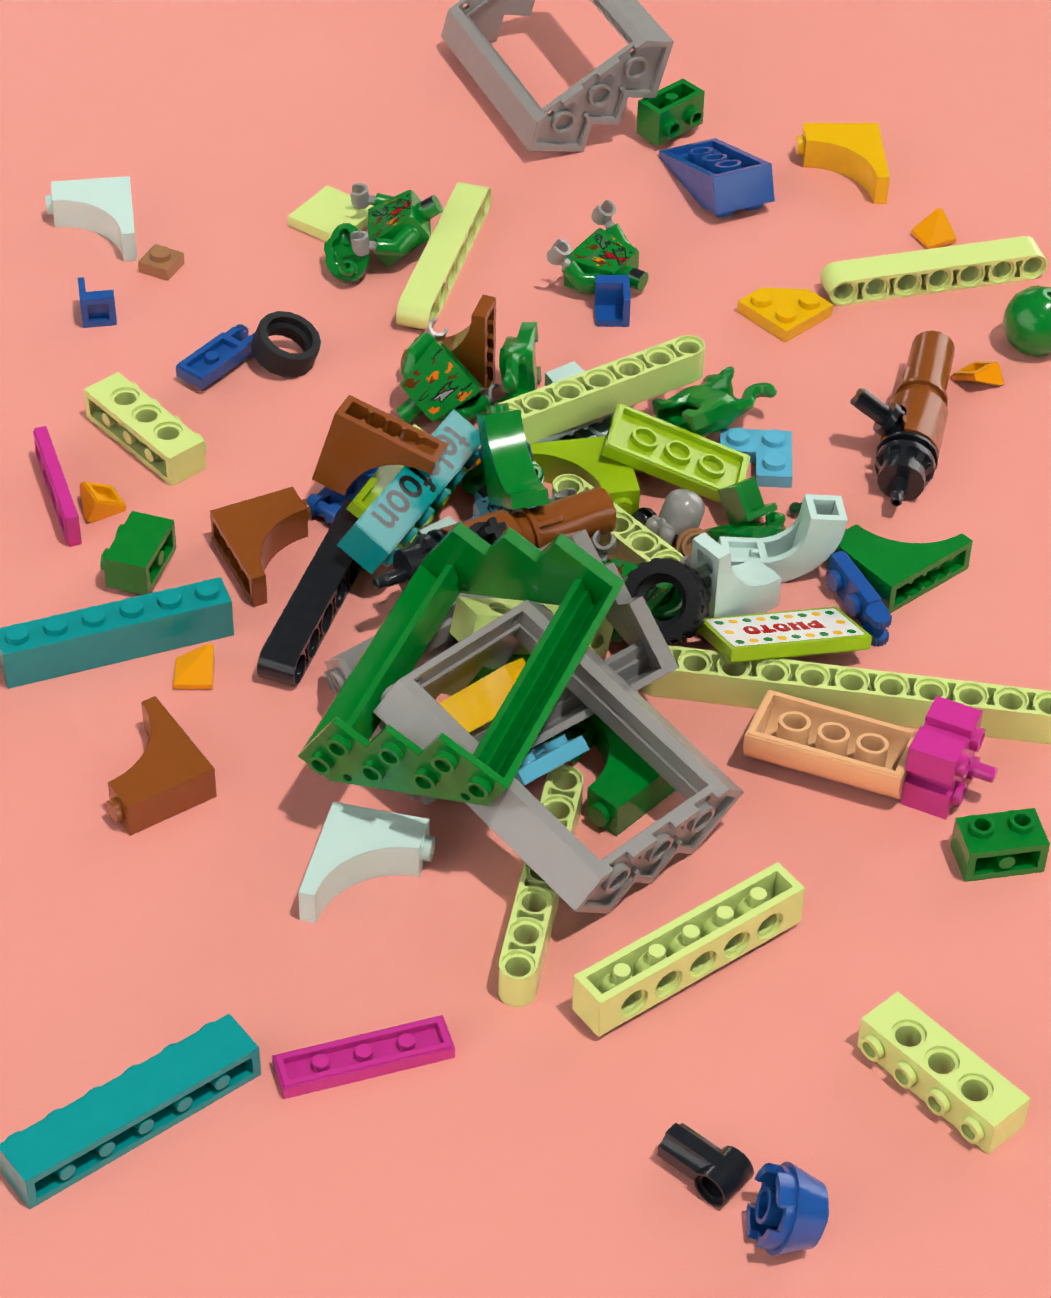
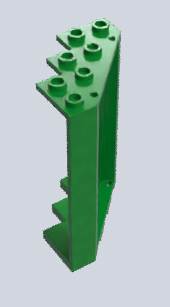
M459 521L424 557L298 757L305 761L314 772L324 775L330 781L482 806L490 805L510 786L625 581L562 533L541 551L511 527L490 545ZM460 593L560 605L473 755L442 732L424 749H421L389 724L369 741L381 722V719L373 711L381 702L382 693L390 685L412 672Z

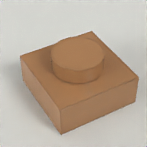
M154 244L138 261L139 272L168 281L185 264L184 253L166 246Z

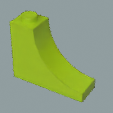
M606 436L530 444L533 460L544 470V482L552 484L557 476L574 474L584 479L594 488L599 486L604 488L612 501L628 514L632 515L639 509L640 488L634 469L601 455Z

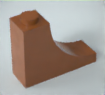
M482 295L472 313L471 324L463 331L445 337L442 341L485 390L495 382L496 297ZM405 349L404 352H403V354H402V358H401V369H402V365H403V361H404V358H405V354H406V350H407V349Z
M348 395L334 414L312 480L345 496L358 476L376 467L402 465L432 474L444 457L449 444L368 403Z
M293 486L210 510L212 539L253 607L267 603L266 574L264 571L271 559L289 544L308 537V521L312 519L311 509L307 500H301Z
M156 696L141 702L144 731L149 736V742L144 753L130 769L108 782L110 800L106 801L108 814L114 823L120 822L130 836L217 797L215 768Z

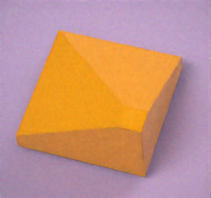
M942 208L934 210L911 230V234L927 249L953 244L957 240Z
M974 361L951 375L952 380L990 385L1004 384L999 362Z
M81 481L79 486L84 518L87 522L93 523L126 510L127 506L112 485Z
M214 644L203 645L176 657L174 689H213L215 671Z

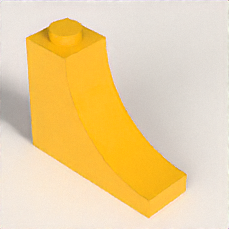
M803 123L802 135L796 136V154L802 156L803 167L825 169L845 175L862 185L870 194L874 204H887L890 175L879 123Z
M522 657L503 665L472 685L439 702V704L463 728L471 733L493 721L526 662Z

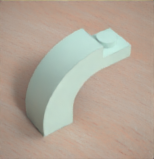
M804 494L797 519L784 531L763 538L719 536L718 543L731 552V566L757 558L781 577V583L796 579L820 566L840 544L848 522L842 497L836 495Z

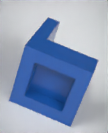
M595 275V325L597 327H629L631 304L629 275Z
M79 277L78 288L83 328L117 325L114 290L86 292L84 277Z

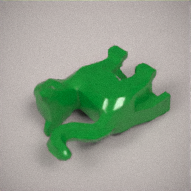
M522 322L517 337L507 336L505 338L506 340L499 354V367L505 395L495 404L536 390L537 384L541 383V366L536 367L535 342H538L539 339L537 322Z
M727 367L719 374L707 375L700 385L687 387L668 399L658 398L652 400L653 412L658 419L700 436H707L727 429L740 415L753 408L756 398L774 397L777 394V390L770 383H756L747 387L742 394V398L738 399L733 394L731 382L734 376V368Z

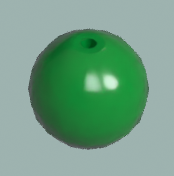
M1030 286L1016 293L1005 309L1003 326L1006 337L1012 346L1027 355L1039 357L1051 354V287Z

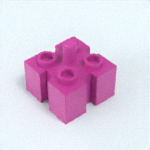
M936 696L926 715L923 727L919 728L909 747L906 771L908 773L903 782L900 804L946 820L953 805L960 807L967 790L966 779L973 780L978 778L990 783L994 782L998 769L981 763V758L975 756V752H979L986 732V729L980 728L982 710Z

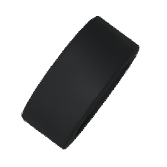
M276 311L267 314L260 320L253 336L251 349L254 358L260 366L270 373L281 377L295 378L306 374L312 368L320 350L321 339L319 332L313 324L304 317L292 312ZM279 335L290 338L299 344L304 352L289 353L281 350L272 343L269 336Z

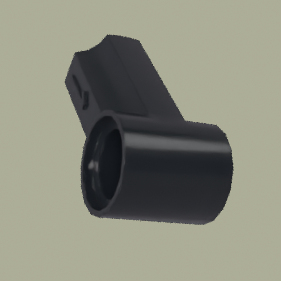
M684 1123L673 1124L666 1131L663 1140L658 1145L657 1156L692 1179L700 1196L715 1207L724 1206L754 1175V1168L750 1160L739 1149L733 1146H725L720 1149Z

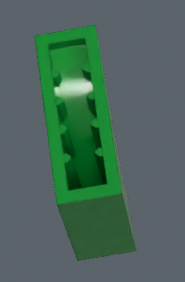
M508 403L486 406L487 413L476 415L489 503L511 510L550 504L548 489L540 482L532 464L525 438L521 410L509 409Z
M855 524L845 530L840 544L833 553L839 551L846 552L879 594L881 601L888 608V612L892 613L967 570L973 540L961 533L955 537L938 542H899L875 535ZM830 557L826 560V567L828 569Z
M593 714L584 719L583 722L598 730V738L595 745L601 752L606 765L600 776L588 787L586 816L594 824L605 828L617 837L676 790L596 714Z

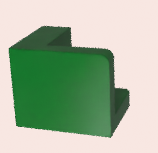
M755 477L718 490L729 524L748 522L766 515L768 512L778 510L776 502L764 504Z

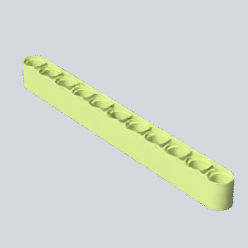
M668 645L679 668L639 689L644 694L655 697L754 709L759 708L767 691L772 690L910 728L923 727L936 696H940L982 710L980 728L986 729L985 737L1051 744V691L780 658L731 663L719 651Z

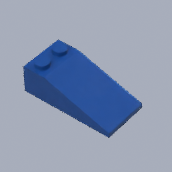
M717 138L659 151L661 160L700 206L714 213L716 217L732 216L734 211L739 209L758 210L763 208V204L775 201L772 163Z

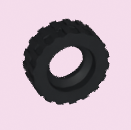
M653 558L649 562L643 561L638 564L635 570H631L627 575L628 578L625 581V585L632 598L643 596L645 602L650 589L659 583H671L678 588L682 596V606L679 613L670 620L659 621L655 619L667 645L672 643L679 644L684 642V639L693 637L696 634V630L703 626L705 622L703 621L704 617L708 614L709 607H707L709 593L706 592L704 580L697 575L698 572L688 567L687 564L669 558Z

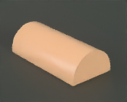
M768 690L744 735L743 753L745 756L900 800L903 782L908 773L906 771L909 747L918 731Z

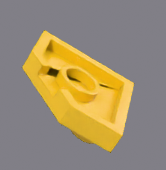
M761 287L738 300L737 312L786 343L831 317L833 304L809 289Z

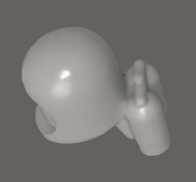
M673 490L666 496L659 516L652 515V517L646 520L645 526L671 545L674 538L678 537L685 529L691 527L699 528L705 511L704 502L698 494L691 490Z

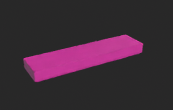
M47 426L34 428L33 438L36 458L66 544L69 547L81 545L79 516Z
M440 1015L272 1055V1063L283 1099L452 1059L455 1058V1046L444 1017Z

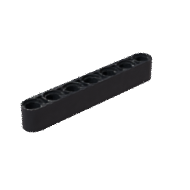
M347 498L265 642L257 664V674L260 678L294 686L301 682L361 571L362 566L337 546L358 520L356 516L346 509L353 499Z

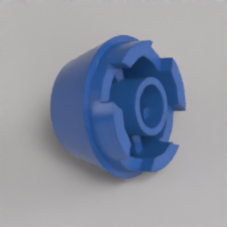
M788 1161L783 1162L781 1165L773 1163L764 1164L754 1179L762 1183L756 1204H747L746 1231L748 1238L756 1239L758 1241L756 1247L765 1249L772 1256L814 1248L823 1235L829 1217V1200L825 1184Z

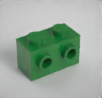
M682 78L658 90L656 98H643L639 100L636 133L651 143L660 146L702 124L705 91Z
M132 511L126 522L119 525L110 548H105L102 553L100 567L105 573L106 587L141 595L149 594L177 548L174 520Z
M1029 808L956 817L950 846L964 882L1044 872L1050 843L1036 809Z

